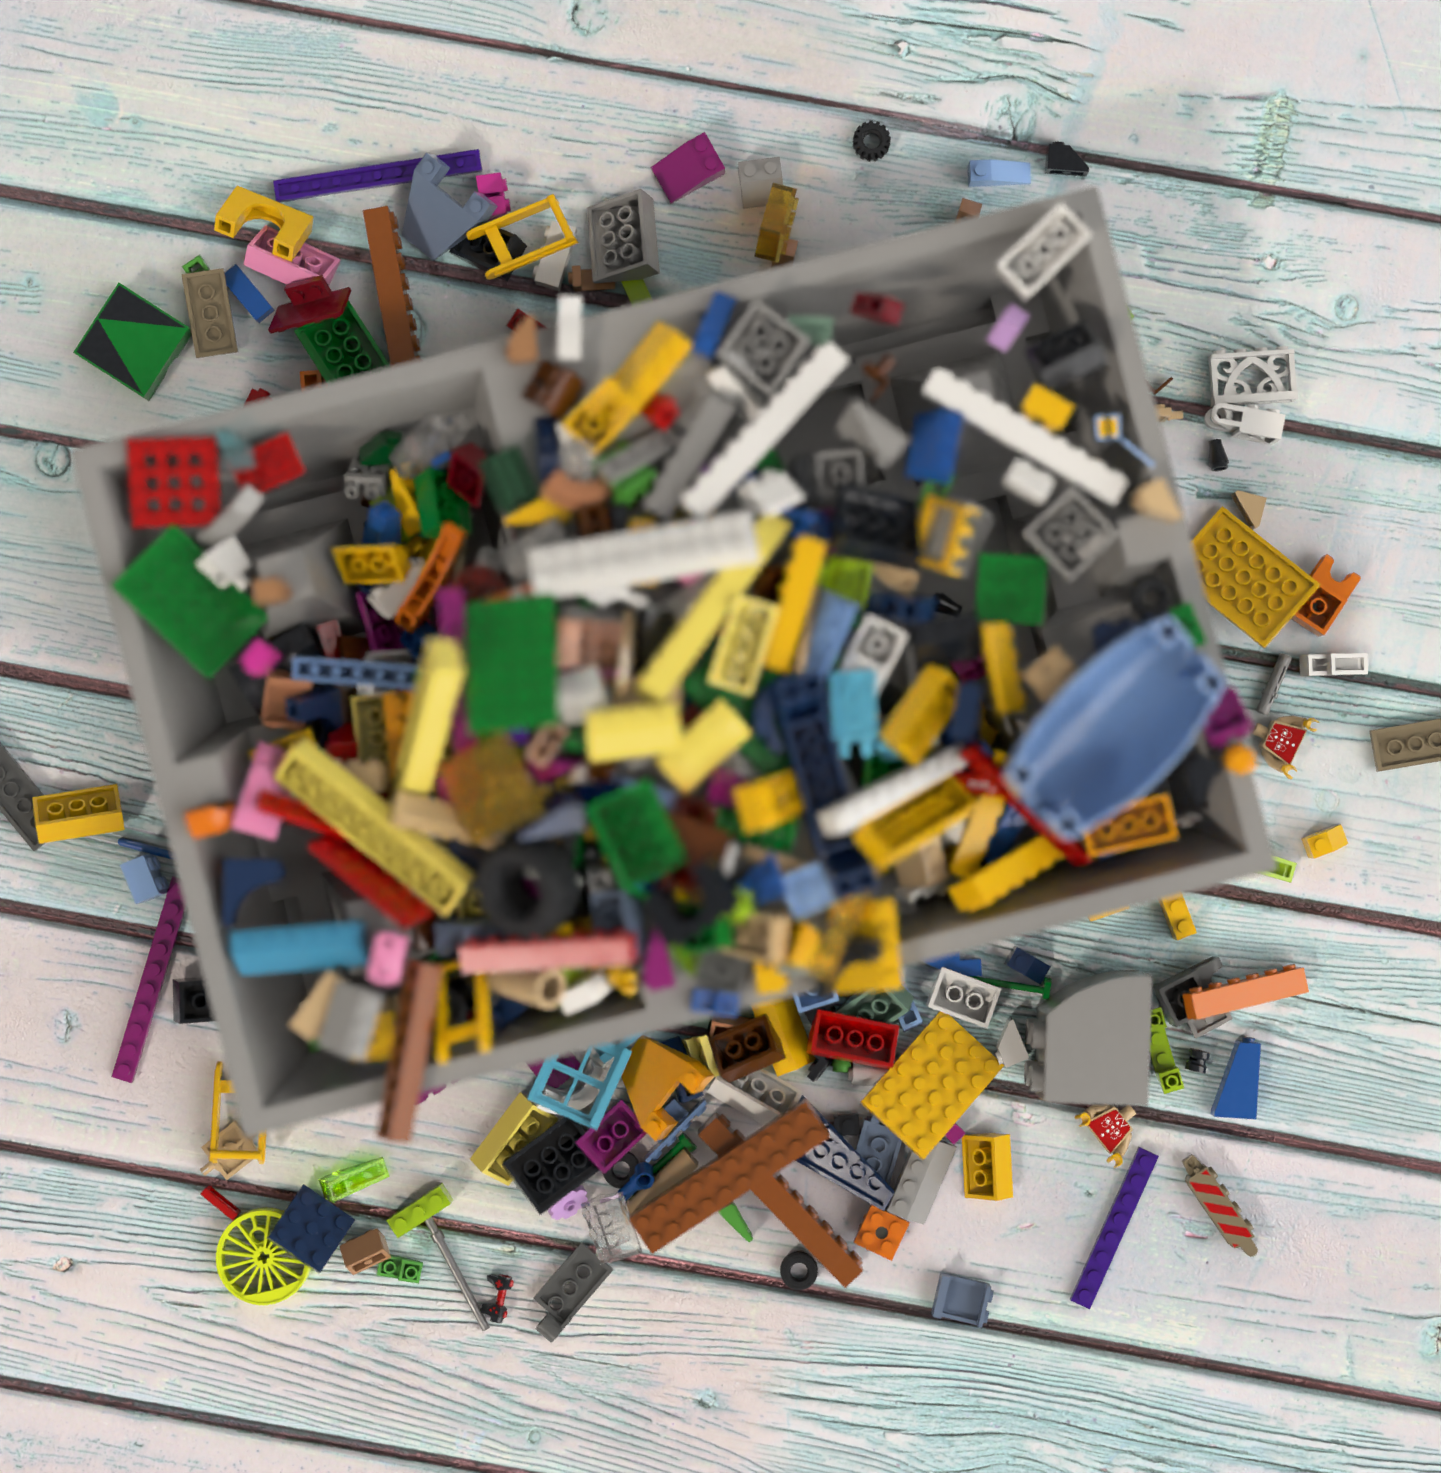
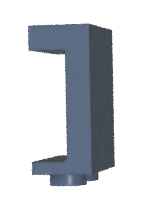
M940 1272L931 1310L932 1317L939 1319L945 1317L974 1324L982 1328L983 1323H987L989 1311L986 1309L988 1302H992L994 1290H991L989 1283Z

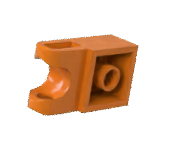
M1328 554L1320 558L1310 573V576L1320 583V587L1291 618L1317 637L1326 634L1361 579L1360 575L1353 572L1348 574L1341 582L1335 581L1330 573L1334 559ZM1313 604H1317L1316 608L1318 609V611L1313 610Z

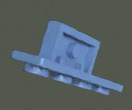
M675 1098L663 1108L678 1123L665 1139L658 1140V1143L645 1155L644 1159L647 1163L651 1160L653 1162L657 1160L662 1154L661 1150L666 1145L669 1147L677 1139L675 1135L680 1130L684 1132L692 1124L690 1120L695 1115L699 1117L706 1110L707 1107L705 1105L707 1101L704 1098L689 1112Z

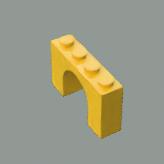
M236 186L216 214L214 231L234 238L242 225L247 221L253 219L271 221L281 229L274 238L272 254L292 262L312 232L314 216Z

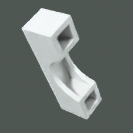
M629 586L578 594L597 606H604L614 599L624 600L633 609L637 625L640 607L667 610V608L658 603L654 606L647 602L649 598L639 592L636 595L630 592Z

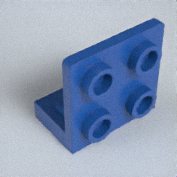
M788 506L777 512L788 515L787 522L791 524L784 536L800 540L801 535L827 543L833 520L826 519L824 513L808 511L797 506Z

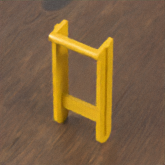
M554 194L475 227L466 233L468 240L487 235L501 264L485 273L488 280L497 278L579 243L573 235L559 206L560 203ZM551 208L565 238L512 259L498 229Z
M460 959L439 964V966H443L435 1007L437 1060L440 1064L448 1063L449 1044L478 1036L480 1050L483 1053L489 1052L491 1050L488 972H475L477 1022L448 1029L446 972L461 968L462 966Z
M217 1061L214 1071L209 1160L217 1163L218 1159H257L259 1164H264L267 1132L258 1136V1151L218 1150L221 1093H233L230 1080H222L223 1064L222 1061Z

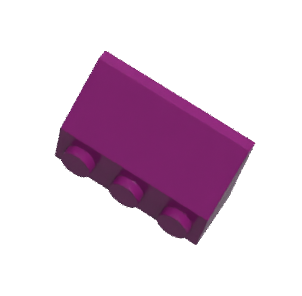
M357 593V602L371 652L405 649L400 641V629L394 622L396 614L390 619L382 618L367 599L369 595Z

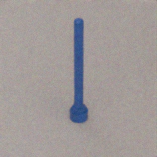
M126 838L118 839L120 846L174 860L170 850Z

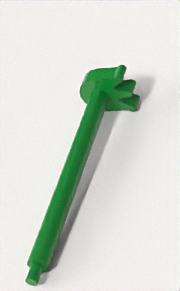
M968 976L996 987L1042 994V999H1049L1052 979L1047 977L1044 978V985L1042 987L979 976Z
M682 1132L678 1136L680 1142L652 1166L654 1175L684 1147L690 1153L697 1149V1146L685 1133Z

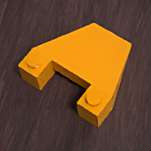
M642 1035L631 1048V1056L621 1077L640 1127L653 1140L658 1141L665 1139L678 1123L662 1108L678 1085L681 1083L692 1094L698 1093L705 1089L715 1075L699 1060Z

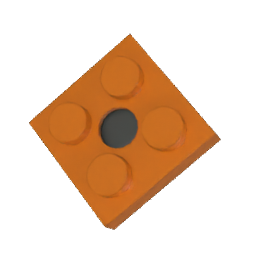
M871 1204L867 1213L863 1216V1221L859 1225L853 1242L892 1261L910 1222L886 1210L882 1211Z

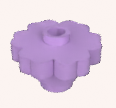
M582 1185L578 1186L549 1208L548 1213L555 1220H559L562 1217L567 1219L575 1215L578 1209L583 1208L588 1200L586 1197L587 1191Z

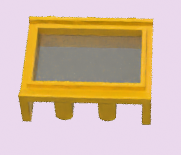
M927 495L919 520L922 559L918 563L961 576L962 571L951 568L954 556L964 557L966 554V550L957 547L961 534L969 536L972 533L971 527L963 525L967 512L979 515L980 510Z

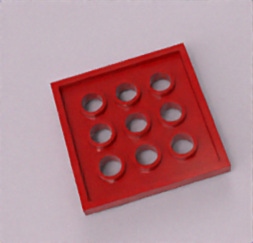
M217 436L126 439L133 528L171 527L173 524L176 527L208 526L222 512ZM175 454L178 456L179 464L177 466L170 465L167 461L168 455ZM191 454H198L201 457L200 465L196 466L190 462ZM147 455L156 457L157 464L151 467L146 464L145 457ZM172 476L178 477L181 481L180 487H171L169 478ZM193 476L202 478L203 485L201 487H194L192 485L191 478ZM148 477H155L158 480L157 488L153 489L147 485ZM178 498L181 500L182 508L179 510L173 509L170 504L171 499ZM194 498H201L204 501L203 509H196L193 506ZM150 499L159 501V510L149 508L148 502Z

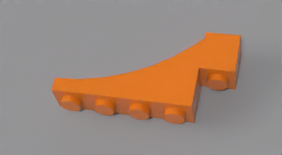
M450 521L443 525L439 539L425 568L402 605L398 608L394 622L411 634L426 622L431 606L439 600L438 590L448 588L466 535L465 531Z

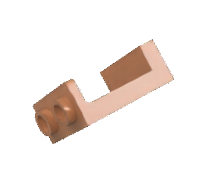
M271 669L266 677L261 725L270 729L282 727L290 731L305 730V722L300 723L287 718L285 698L311 690L312 681L292 679L293 672Z

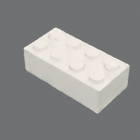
M1060 203L997 264L995 271L1026 301L1089 240L1092 233Z

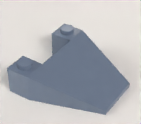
M426 153L414 169L402 236L431 260L435 261L464 240L469 230L485 224L498 206L484 194L475 191L466 204L462 206L438 186L450 167L437 156Z

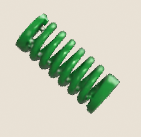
M706 793L699 822L714 826L716 822V828L724 831L728 823L727 832L734 834L732 840L739 828L738 842L745 843L749 832L745 833L739 810L737 812V809L727 807L725 811V806L707 802L708 793ZM792 817L786 820L784 825L781 822L767 829L752 831L750 845H757L763 831L761 847L766 850L775 833L773 851L778 853L782 847V851H785V855L788 856L799 817Z

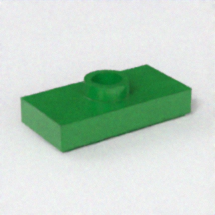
M1191 602L1169 610L1171 618L1194 643L1190 647L1191 649L1207 643Z

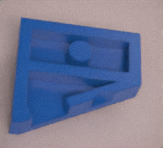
M774 852L769 853L737 886V889H742V893L751 892L753 905L788 893Z

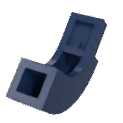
M781 673L773 677L760 688L753 700L750 712L751 728L754 736L758 738L764 736L765 738L762 739L764 746L768 751L771 750L775 754L784 750L773 725V715L778 706L776 682L789 679L788 673Z

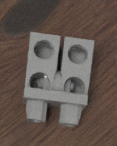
M357 451L348 473L344 476L347 497L356 498L359 494H362L368 499L376 500L378 496H385L387 493L386 489L389 488L391 482L390 471L399 466H360L359 451Z

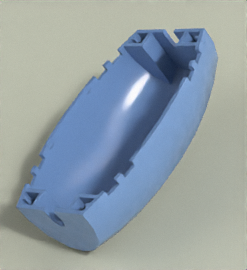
M1163 615L1113 641L1067 678L1031 721L1003 771L1002 779L1018 800L1047 828L1065 840L1090 830L1093 825L1102 820L1106 821L1111 817L1110 815L1120 808L1124 809L1159 780L1194 740L1193 736L1199 727L1203 726L1207 721L1205 719L1212 707H1215L1226 686L1227 681L1204 654L1196 653L1190 648L1194 643L1171 616Z

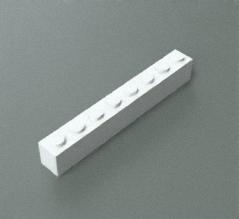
M963 743L945 745L922 757L917 766L909 764L818 813L825 835L842 834L967 766L968 764L958 755L960 749L964 748Z

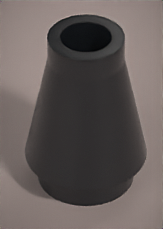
M1214 439L1209 441L1208 466L1211 467V471L1227 469L1229 460L1222 445V440Z
M614 504L611 506L609 517L613 534L627 532L631 511L626 504Z
M938 592L934 594V612L952 616L960 615L963 606L957 604L943 592L941 594Z

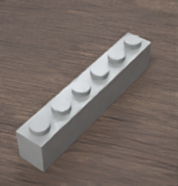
M711 394L708 400L704 398L698 409L701 413L698 418H692L687 427L690 430L686 437L682 436L676 446L679 449L675 456L671 454L665 466L668 469L664 475L660 473L654 483L657 486L653 494L651 492L647 494L643 502L646 505L645 513L668 525L682 501L681 496L690 488L700 467L704 464L734 412V406Z

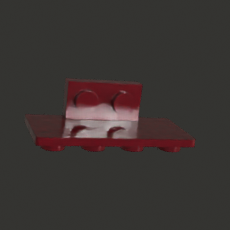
M323 275L286 284L284 290L291 303L277 307L268 331L270 334L275 332L281 333L290 328H300L305 324L319 323L328 318H337L343 314L352 290L350 287L332 291Z

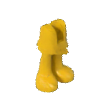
M631 964L589 966L588 971H600L603 976L608 974V983H611L612 986L619 988L624 993L633 994L636 992L637 983L634 980L637 979V973L631 967Z

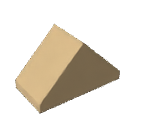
M1239 490L1232 493L1231 497L1252 530L1259 527L1267 498Z

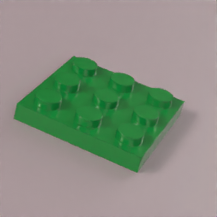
M979 554L975 613L978 612L979 621L1042 625L1046 559L1043 557Z

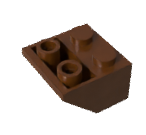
M543 359L532 379L526 385L521 397L550 415L564 420L586 382L569 369Z
M580 503L575 517L578 539L585 540L613 535V528L609 517L611 509L603 503Z

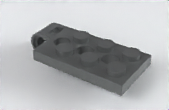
M583 1242L577 1246L533 1298L548 1311L535 1329L551 1343L613 1271L610 1265ZM580 1267H587L590 1274L587 1277H581L578 1274ZM566 1283H574L576 1290L573 1293H567L564 1290ZM554 1298L560 1299L562 1302L561 1308H552L550 1305L551 1300Z

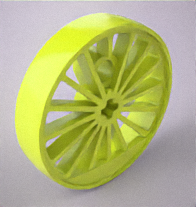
M262 1207L246 1211L236 1217L225 1228L219 1239L216 1249V1267L219 1277L228 1291L244 1302L254 1305L279 1303L295 1294L309 1276L311 1268L306 1265L302 1275L277 1262L284 1261L303 1264L296 1258L276 1256L287 1252L285 1250L275 1251L279 1246L272 1247L273 1242L267 1239L270 1234L271 1216L280 1218L284 1210ZM266 1215V1226L258 1225L256 1216ZM247 1218H251L254 1227L250 1233L241 1223V1221ZM235 1226L241 1230L253 1247L230 1235ZM256 1230L264 1233V1240L259 1241L255 1238L254 1233ZM227 1239L252 1253L225 1250ZM263 1251L265 1254H269V1257L267 1259H265V1257L261 1258L260 1255L263 1253ZM225 1254L252 1257L228 1265L225 1263ZM254 1262L233 1279L228 1272L229 1268ZM257 1265L244 1289L236 1284L235 1281ZM276 1267L298 1280L288 1284ZM260 1268L258 1291L253 1294L249 1293L247 1289ZM265 1269L270 1290L262 1292ZM270 1269L281 1282L282 1287L275 1289Z

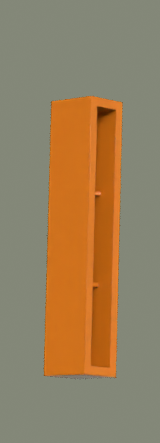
M1295 964L1283 966V970L1280 971L1268 969L1264 971L1265 974L1258 975V973L1245 975L1246 979L1240 980L1239 977L1227 980L1226 984L1222 985L1221 982L1208 984L1209 988L1202 989V987L1190 988L1189 993L1182 994L1187 1019L1198 1020L1308 993L1309 989L1304 967H1296Z

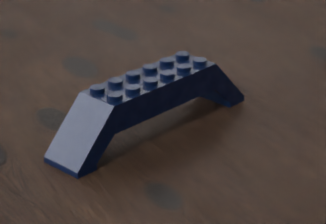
M821 670L776 682L779 727L790 767L794 770L795 777L797 778V785L804 804L805 812L803 814L812 847L836 901L878 889L880 887L874 866L868 855L852 838L858 830V826L842 834L825 835L818 817V813L850 797L827 716L826 689Z

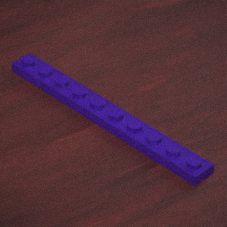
M479 149L437 155L440 160L450 167L444 177L483 172ZM422 158L273 180L275 198L280 203L411 183L414 169Z

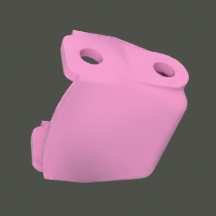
M381 931L376 935L368 970V976L371 977L373 982L383 984L394 983L398 985L401 983L408 952V935L391 931Z

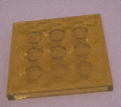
M507 731L436 764V768L473 846L545 814Z

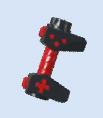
M487 1275V1281L493 1284L498 1290L496 1303L483 1304L480 1312L490 1315L491 1322L502 1323L503 1319L507 1317V1308L504 1306L506 1291L513 1287L514 1282L509 1275Z

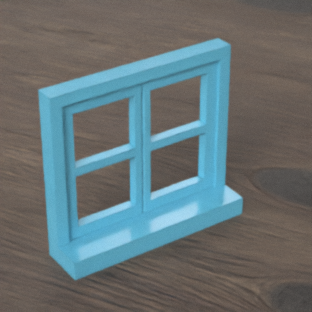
M612 1043L589 1048L578 1071L557 1062L558 1057L547 1059L541 1067L527 1100L597 1131L632 1051L620 1048ZM593 1048L615 1057L604 1082L582 1073ZM553 1069L575 1078L564 1103L542 1094ZM578 1080L600 1089L589 1115L567 1106Z

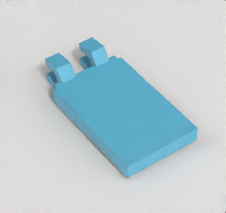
M875 670L830 672L832 734L835 743H839L840 758L849 757V742H862V757L871 756V742H874L875 738H877Z

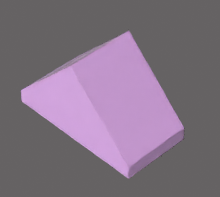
M1011 303L987 341L1005 353L1030 315Z

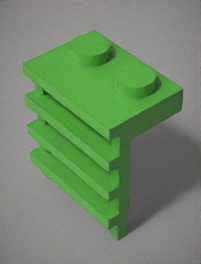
M620 440L618 442L620 448L597 461L590 457L588 463L597 471L599 464L626 450L631 445ZM647 464L610 485L616 491L613 505L626 504L630 507L636 500L646 497L649 492L652 493L657 472L651 470Z

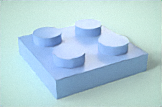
M819 861L782 876L788 891L784 896L794 920L836 903Z

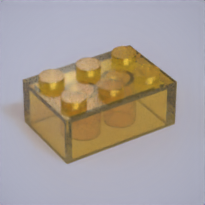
M776 183L772 184L759 230L754 257L779 263L780 256L785 255L788 243L784 241H788L792 228L789 225H793L796 212L792 211L797 210L799 198H796V188Z

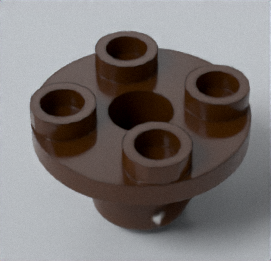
M762 564L754 575L756 583L755 595L759 601L772 606L777 600L782 598L778 594L782 582L787 583L789 577L788 574H785L787 565L778 564L771 567L769 564Z

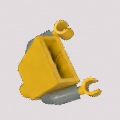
M789 906L782 907L781 909L785 910L788 916H790L789 919L793 920L789 922L786 960L779 962V964L772 963L768 969L760 967L762 971L777 970V973L789 976L805 974L808 969L816 970L818 965H820L823 938L820 936L815 921L805 916L794 920Z

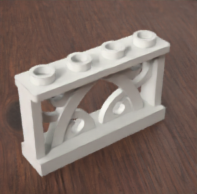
M1279 346L1275 350L1267 351V347L1256 348L1253 352H1247V349H1236L1234 353H1226V350L1213 351V354L1208 357L1211 407L1218 403L1239 406L1296 401L1298 399V390L1296 387L1294 349H1288V346ZM1260 358H1268V359H1267V362L1265 363V362L1262 361ZM1276 358H1282L1286 362V369L1280 374L1275 372L1281 366V364L1279 366L1274 365L1273 361ZM1235 360H1243V361L1237 366V363H1236ZM1220 362H1228L1230 364L1229 369L1223 368L1225 373L1230 374L1229 377L1219 374L1217 366ZM1250 364L1258 367L1268 376L1258 384L1256 393H1251L1250 387L1244 381L1237 379L1239 374ZM1285 375L1288 376L1289 391H1285L1280 380ZM1218 380L1226 382L1223 395L1220 396L1218 394ZM1271 381L1272 384H1269L1271 390L1267 392L1263 389V385ZM1234 383L1243 387L1242 393L1236 392V388L1239 386H1233Z

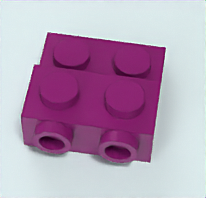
M1231 686L1223 690L1215 707H1212L1205 718L1207 721L1201 726L1209 745L1213 746L1216 744V747H1222L1229 742L1228 739L1233 737L1242 739L1250 734L1249 731L1252 730L1253 723L1235 687Z

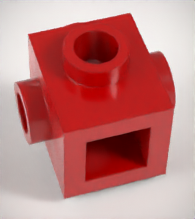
M656 392L640 413L652 425L665 432L681 411L675 406L677 402L668 394L662 396Z

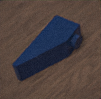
M868 591L864 613L916 623L934 620L935 597Z

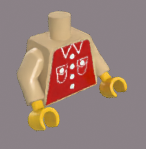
M1293 715L1283 716L1270 721L1268 727L1257 723L1252 734L1262 738L1258 747L1262 750L1261 755L1268 766L1284 773L1288 779H1292L1288 771L1294 770L1297 772V769L1291 763L1307 732L1304 728L1316 732L1317 730L1310 726L1312 722L1319 723V721L1314 718L1306 719Z
M1092 1104L1082 1114L1075 1115V1119L1081 1118L1082 1124L1079 1127L1087 1126L1109 1154L1113 1153L1106 1161L1109 1163L1114 1160L1115 1166L1113 1168L1120 1166L1132 1138L1131 1132L1133 1128L1127 1121L1136 1115V1112L1130 1105L1118 1111L1114 1105Z

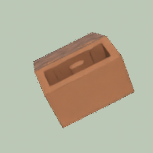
M556 618L558 665L619 667L623 622Z

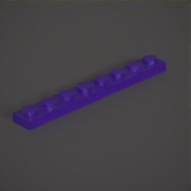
M1138 1146L1070 1297L1072 1302L1088 1309L1091 1308L1158 1160V1155Z

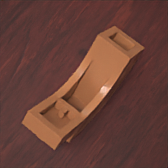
M558 469L545 483L540 494L557 506L569 510H578L580 503H604L613 488L602 476L595 481L582 483L571 479Z

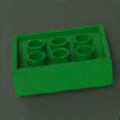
M349 300L341 316L324 319L319 323L305 324L294 330L327 384L391 368Z
M649 778L584 809L622 892L687 861Z

